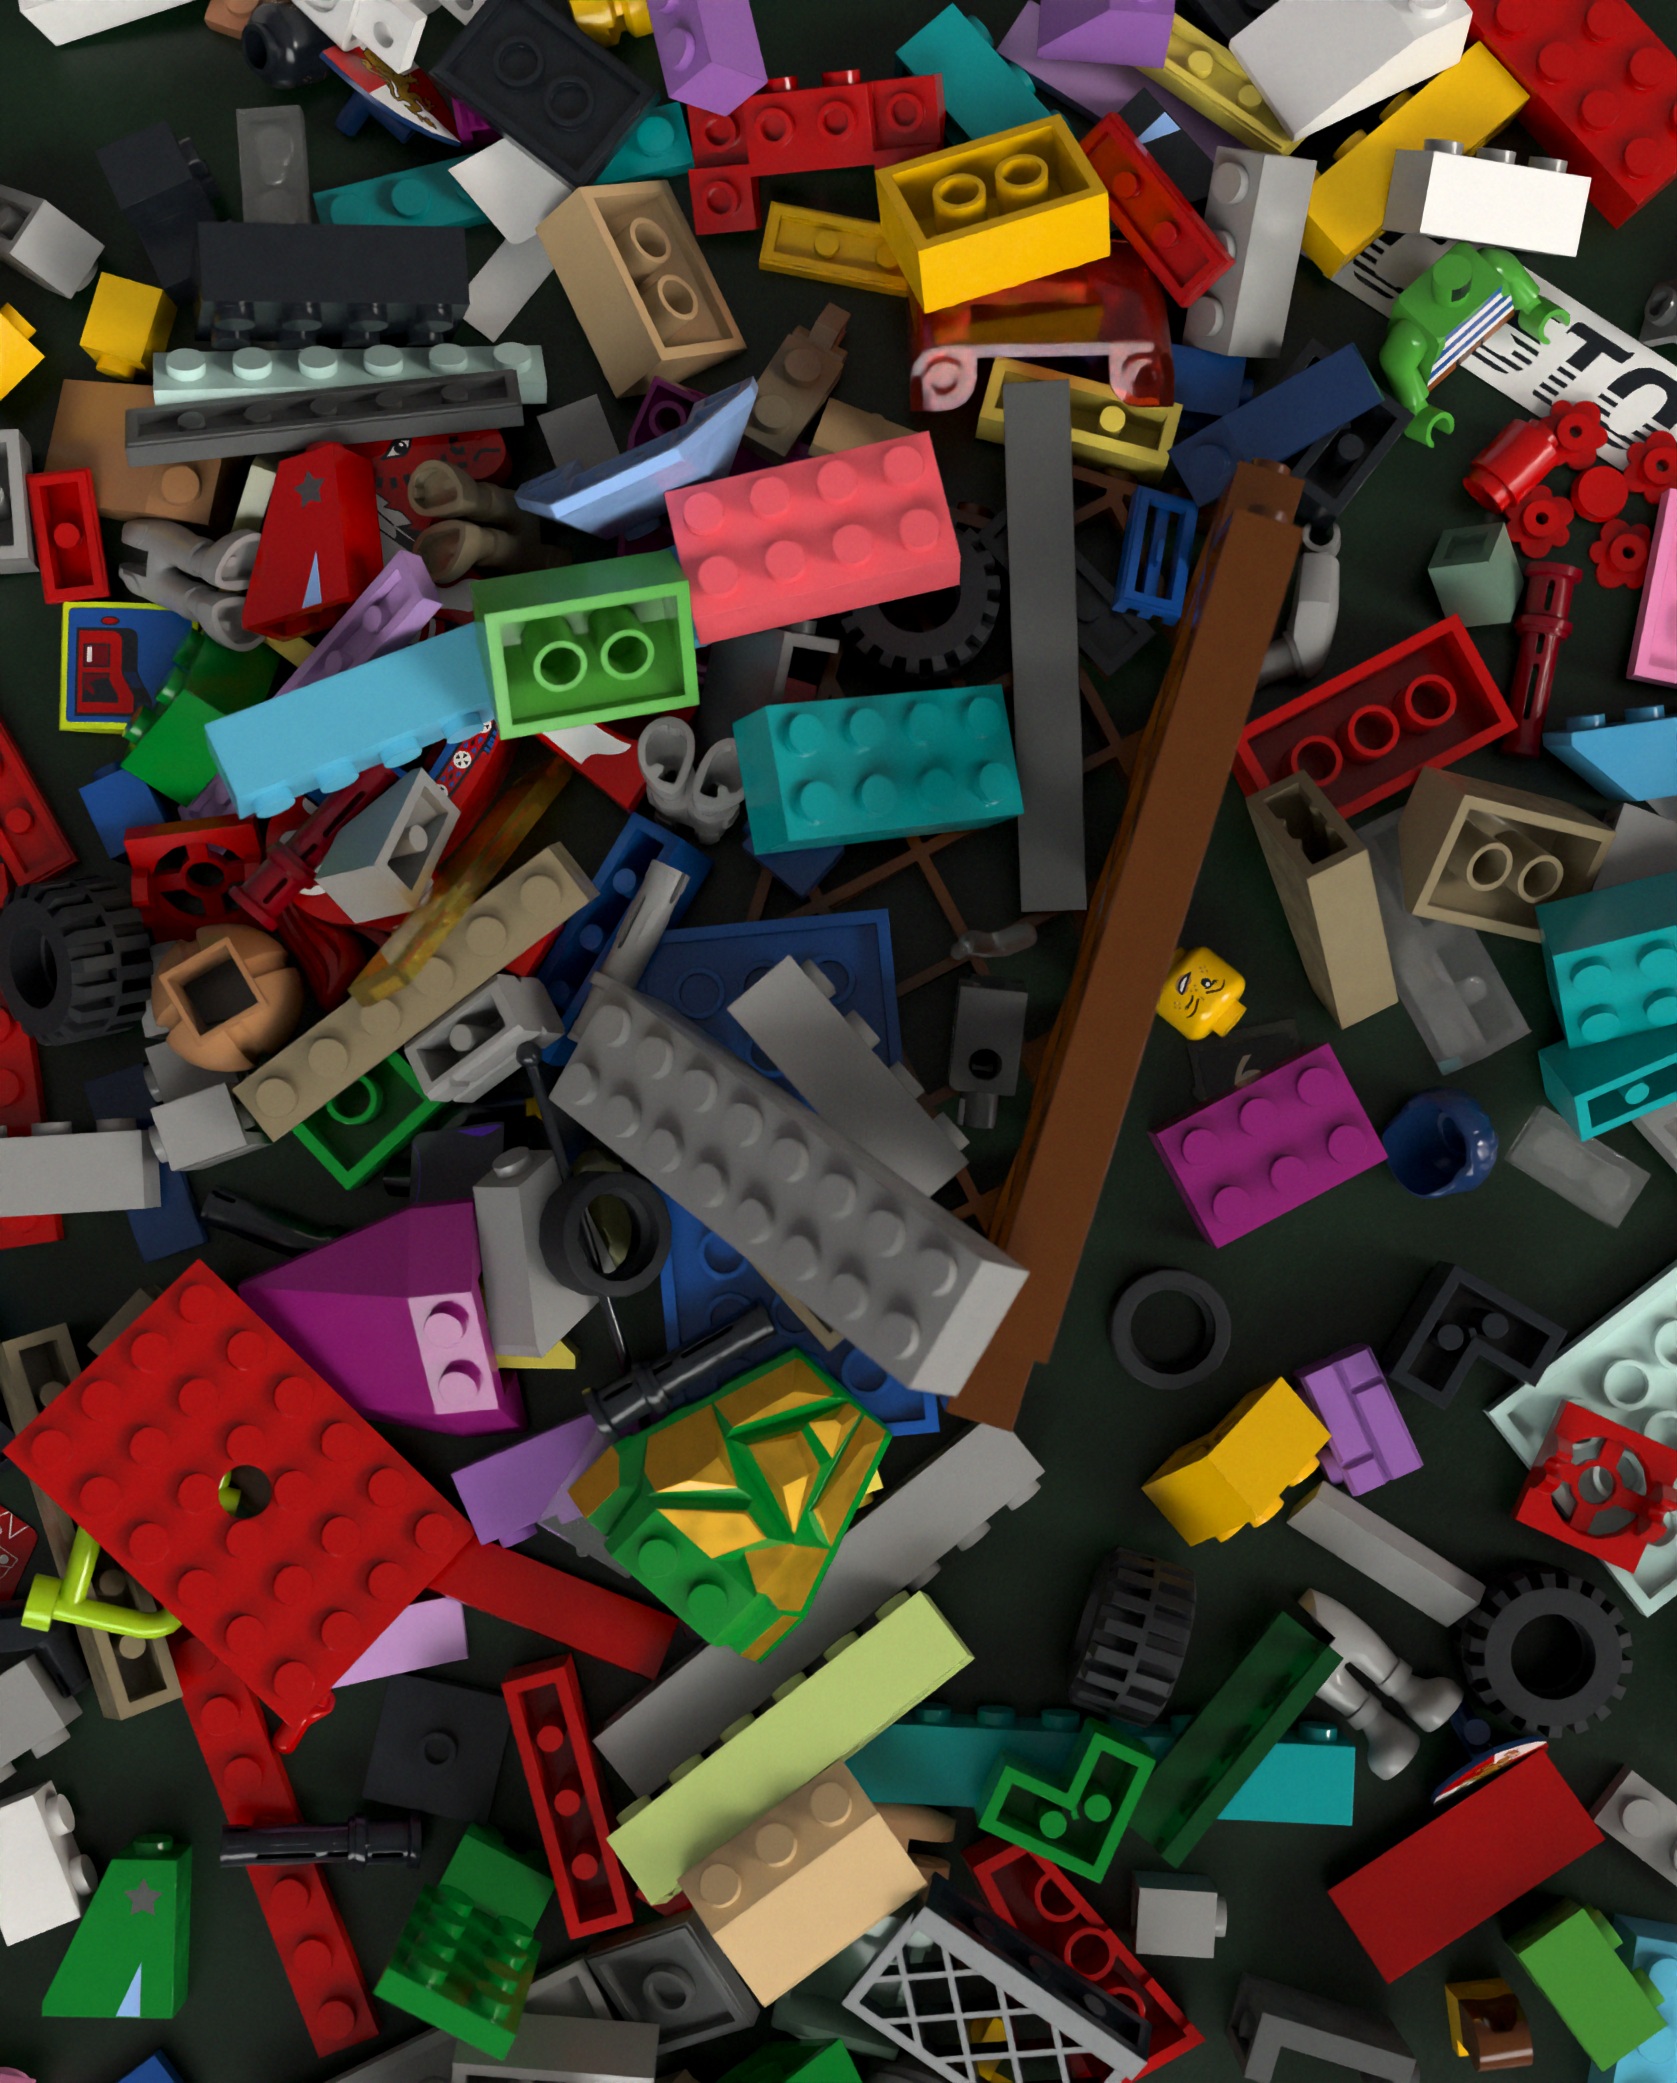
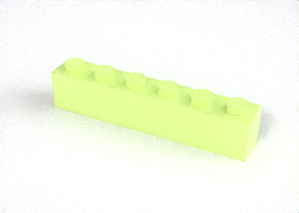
M904 1590L892 1597L875 1612V1616L880 1621L877 1625L860 1638L855 1631L843 1636L824 1652L823 1656L828 1663L815 1674L807 1678L803 1672H800L787 1680L771 1695L777 1704L758 1719L752 1713H748L735 1721L720 1735L725 1745L706 1760L703 1759L700 1753L692 1756L668 1776V1779L673 1784L672 1787L654 1801H652L648 1794L642 1796L616 1817L621 1827L608 1836L606 1840L651 1906L667 1903L682 1891L676 1879L836 1761L842 1759L845 1762L975 1659L974 1655L929 1595L918 1591L910 1597L907 1591Z

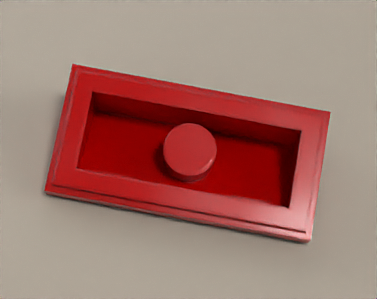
M85 467L25 475L45 603L59 605L63 604V602H80L110 597L111 590L91 468Z

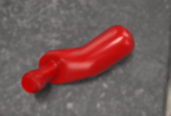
M331 1689L293 1729L282 1721L272 1738L273 1747L282 1754L292 1753L309 1725L326 1716L334 1709L335 1696Z

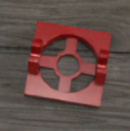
M236 813L126 828L123 842L133 870L131 876L133 907H140L139 912L143 918V927H151L156 944L180 939L192 941L196 938V930L198 928L223 922L246 924L261 931L269 930L242 906L236 910L227 911L223 893L228 890L231 883L246 882L267 859L255 813L241 819ZM208 844H214L231 850L241 860L228 861L220 853L209 850ZM185 845L188 855L183 859L180 868L156 871L163 856L172 849ZM208 862L222 870L224 879L217 885L202 886L190 879L187 870L193 864ZM185 889L191 895L202 899L206 914L191 915L180 911L168 902L160 892Z
M1562 1399L1510 1517L1634 1574L1648 1541L1655 1543L1665 1535L1667 1527L1663 1523L1665 1514L1676 1511L1677 1490L1672 1487L1677 1478V1451ZM1604 1438L1596 1458L1583 1460L1577 1465L1571 1463L1573 1444L1582 1439ZM1625 1447L1634 1453L1643 1467L1646 1482L1645 1496L1623 1487L1622 1477L1616 1467ZM1590 1467H1603L1612 1477V1492L1602 1502H1587L1579 1493V1478ZM1562 1481L1568 1483L1569 1492L1576 1502L1567 1523L1562 1520L1551 1499V1493L1560 1487ZM1617 1505L1637 1514L1630 1523L1616 1532L1599 1535L1587 1533L1597 1511L1607 1510Z

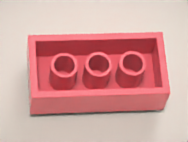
M929 431L664 492L681 569L689 580L691 611L700 645L960 585L961 556Z

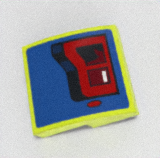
M63 602L59 730L122 735L129 720L142 704L152 709L158 702L154 699V695L159 685L173 666L176 665L178 667V664L171 660V656L184 634L191 627L198 631V622L184 619L178 613L153 603Z

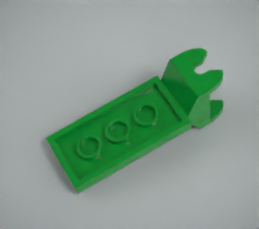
M473 1822L466 1829L437 1886L434 1887L427 1882L424 1883L411 1908L374 1994L503 2061L517 2035L542 1946L541 1942L533 1939V1931L556 1886L548 1856L545 1852L529 1849L526 1854L515 1852L504 1844L505 1837L496 1826L488 1823L486 1827Z

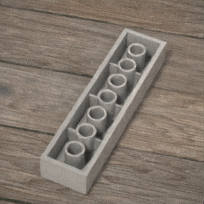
M612 983L548 1097L909 1389L957 1397L1030 1273L662 999Z

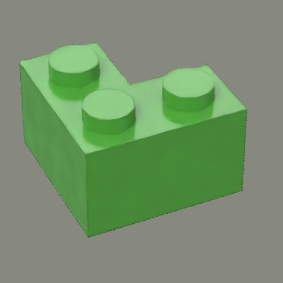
M1565 1897L1504 1941L1541 1994L1554 2007L1587 2055L1602 2072L1668 2025L1656 2009L1665 2002L1664 1997L1640 1966L1629 1972L1614 1951V1949L1623 1944L1621 1938L1599 1909L1595 1910L1589 1903L1581 1907Z

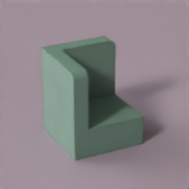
M1500 522L1443 530L1428 566V571L1445 618L1457 613L1464 627L1510 622L1524 586V579L1505 523Z

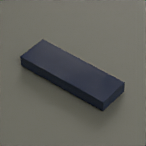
M141 1062L82 1083L95 1122L100 1119L136 1118L137 1130H148L149 1126L155 1124L150 1109L162 1105V1102H156L147 1087L143 1067L149 1065L148 1063ZM160 1160L161 1207L126 1210L144 1264L209 1242L204 1225L200 1223V1213L186 1172L171 1171L169 1162L162 1163Z

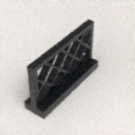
M936 1871L927 1880L929 1886L919 1892L915 1905L846 1990L841 2002L844 2007L952 2083H991L979 2074L977 2064L979 2060L1011 2058L1016 2081L1012 2083H1121L1125 2077L1133 2081L1148 2063L1152 2024ZM918 1930L941 1946L944 1961L910 1963L906 1943ZM896 1957L898 1964L889 1965ZM982 1975L996 1985L998 1999L964 2002L959 1977ZM948 1979L952 2003L919 2005L914 1980ZM902 1981L907 2006L885 2008L866 1993L874 1983ZM1014 2015H1039L1051 2024L1053 2037L1019 2040ZM1002 2016L1007 2041L973 2043L968 2019ZM956 2020L961 2044L937 2045L926 2037L923 2022ZM1091 2052L1110 2065L1101 2076L1073 2078L1068 2054ZM1057 2055L1062 2079L1027 2081L1022 2057Z

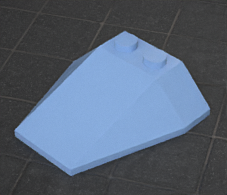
M751 376L694 403L685 425L586 471L579 458H576L521 484L513 497L520 509L604 540H609L624 533L627 541L647 535L662 525L659 516L668 512L664 492L728 478L756 399L758 385L754 377Z

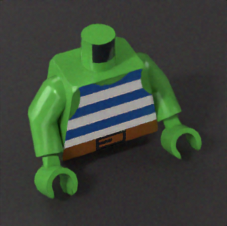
M1457 242L1406 288L1393 303L1384 343L1380 349L1379 361L1398 403L1408 408L1415 415L1414 419L1404 430V434L1407 437L1434 448V442L1431 439L1432 427L1447 434L1453 432L1454 419L1452 415L1428 404L1426 398L1433 388L1514 316V310H1520L1518 316L1520 328L1546 345H1549L1551 342L1544 335V327L1551 317L1565 326L1570 324L1569 313L1545 296L1538 295L1540 292L1539 286L1518 259L1509 251L1491 247H1483L1475 251L1467 242Z

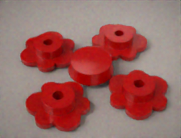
M1559 400L1551 406L1550 416L1542 418L1539 422L1544 424L1558 441L1555 451L1559 457V462L1556 466L1566 462L1571 469L1582 471L1575 478L1571 487L1572 503L1565 497H1553L1552 491L1547 486H1536L1515 508L1506 507L1504 510L1505 516L1509 520L1505 526L1511 543L1519 542L1520 550L1527 558L1540 559L1550 551L1551 546L1559 548L1568 542L1570 533L1566 525L1572 521L1575 509L1581 517L1588 521L1606 522L1599 532L1600 541L1593 543L1588 549L1589 559L1593 563L1598 564L1595 569V578L1599 585L1606 589H1614L1624 584L1628 589H1638L1644 585L1652 545V542H1649L1651 532L1644 524H1635L1630 527L1625 521L1614 518L1623 510L1628 498V491L1631 493L1643 492V497L1647 503L1657 505L1660 503L1663 492L1669 488L1677 489L1676 440L1669 432L1660 430L1649 435L1645 443L1636 442L1632 444L1626 451V458L1630 464L1623 470L1622 474L1609 466L1591 467L1596 460V449L1604 446L1608 440L1607 431L1602 426H1598L1601 420L1600 410L1596 404L1590 401H1580L1572 406L1568 401ZM1570 429L1577 433V438L1571 436ZM1657 463L1662 465L1663 472L1657 469ZM1536 516L1542 517L1543 525L1536 521ZM1623 549L1629 552V559L1623 556Z

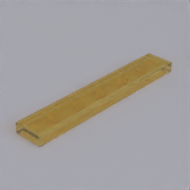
M555 756L514 782L422 896L416 909L410 911L347 989L363 1008L375 1005L412 983L572 777L571 773L573 771L565 761Z

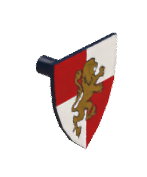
M365 44L347 52L342 51L335 45L320 53L319 57L355 89L334 119V123L340 131L346 135L355 136L371 114L402 144L406 143L416 131H419L428 137L459 148L462 142L449 108L436 87L414 61L410 69L397 74Z
M1464 1695L1460 1705L1448 1720L1471 1762L1441 1783L1432 1793L1430 1802L1435 1807L1510 1770L1541 1748L1544 1752L1548 1751L1549 1744L1544 1736H1530L1493 1747L1489 1741L1491 1735L1490 1727L1485 1721L1477 1719Z

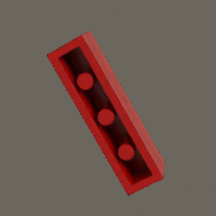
M568 1652L511 1668L504 1677L501 1687L569 1938L572 1940L632 1923L635 1919L638 1897L634 1895L636 1889L633 1878L606 1840L619 1827L598 1749L592 1741L594 1735L572 1654Z

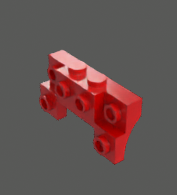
M860 69L838 70L821 73L822 85L801 88L798 85L797 75L767 78L768 83L760 88L761 92H755L726 117L687 104L695 168L688 170L696 235L757 230L763 227L759 176L875 165L876 171L943 150L946 110L942 72L861 81Z

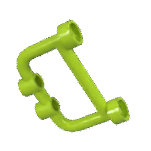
M230 1470L220 1482L219 1500L224 1510L230 1515L235 1516L241 1489L229 1487L232 1470ZM78 1526L64 1578L60 1579L36 1573L21 1626L48 1632L52 1619L143 1639L160 1638L175 1632L182 1625L165 1607L155 1612H142L86 1599L101 1546L80 1526Z

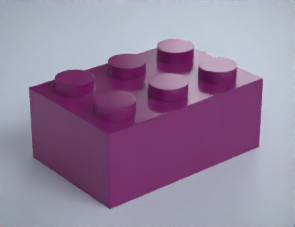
M1313 1042L1146 1131L1204 1242L1216 1249L1389 1158L1329 1043Z

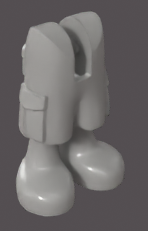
M676 717L657 718L643 730L637 748L638 765L647 782V797L649 803L655 807L654 819L657 825L673 834L678 833L681 824L693 827L695 829L694 841L702 845H712L720 841V837L725 833L726 829L732 826L739 815V803L745 799L735 738H726L715 743L705 754L697 772H695L693 767L695 739L689 725Z

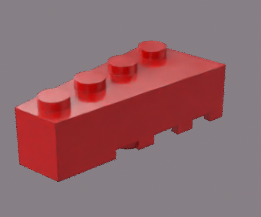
M994 1834L960 1851L988 1909L1152 2024L1148 2063L1133 2081L1125 2077L1121 2083H1133L1206 2041L1052 1861ZM1044 2020L1053 2037L1051 2024ZM1091 2052L1068 2054L1073 2078L1098 2077L1110 2066Z

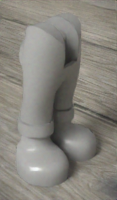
M136 518L124 524L121 541L132 547L148 551L147 563L129 562L119 565V577L124 581L128 590L178 613L184 619L199 622L205 632L222 647L238 652H247L256 648L266 637L242 628L241 615L246 595L235 592H217L211 586L188 579L187 575L189 573L196 577H202L203 580L211 585L226 590L248 589L261 533L250 529H241L229 533L217 542L196 535L190 529L180 524L159 518Z
M1309 1588L1297 1602L1309 1613L1312 1620L1320 1628L1324 1627L1335 1637L1329 1646L1344 1658L1315 1695L1341 1713L1355 1730L1363 1729L1369 1742L1367 1759L1371 1771L1382 1780H1389L1402 1771L1414 1757L1420 1745V1737L1401 1719L1382 1706V1701L1371 1691H1367L1346 1670L1345 1664L1348 1662L1353 1664L1370 1678L1383 1694L1392 1696L1405 1713L1425 1732L1436 1730L1452 1716L1463 1699L1464 1691L1453 1680L1445 1677L1423 1679L1412 1675L1413 1668L1402 1658L1397 1657L1379 1635L1357 1615L1335 1599Z

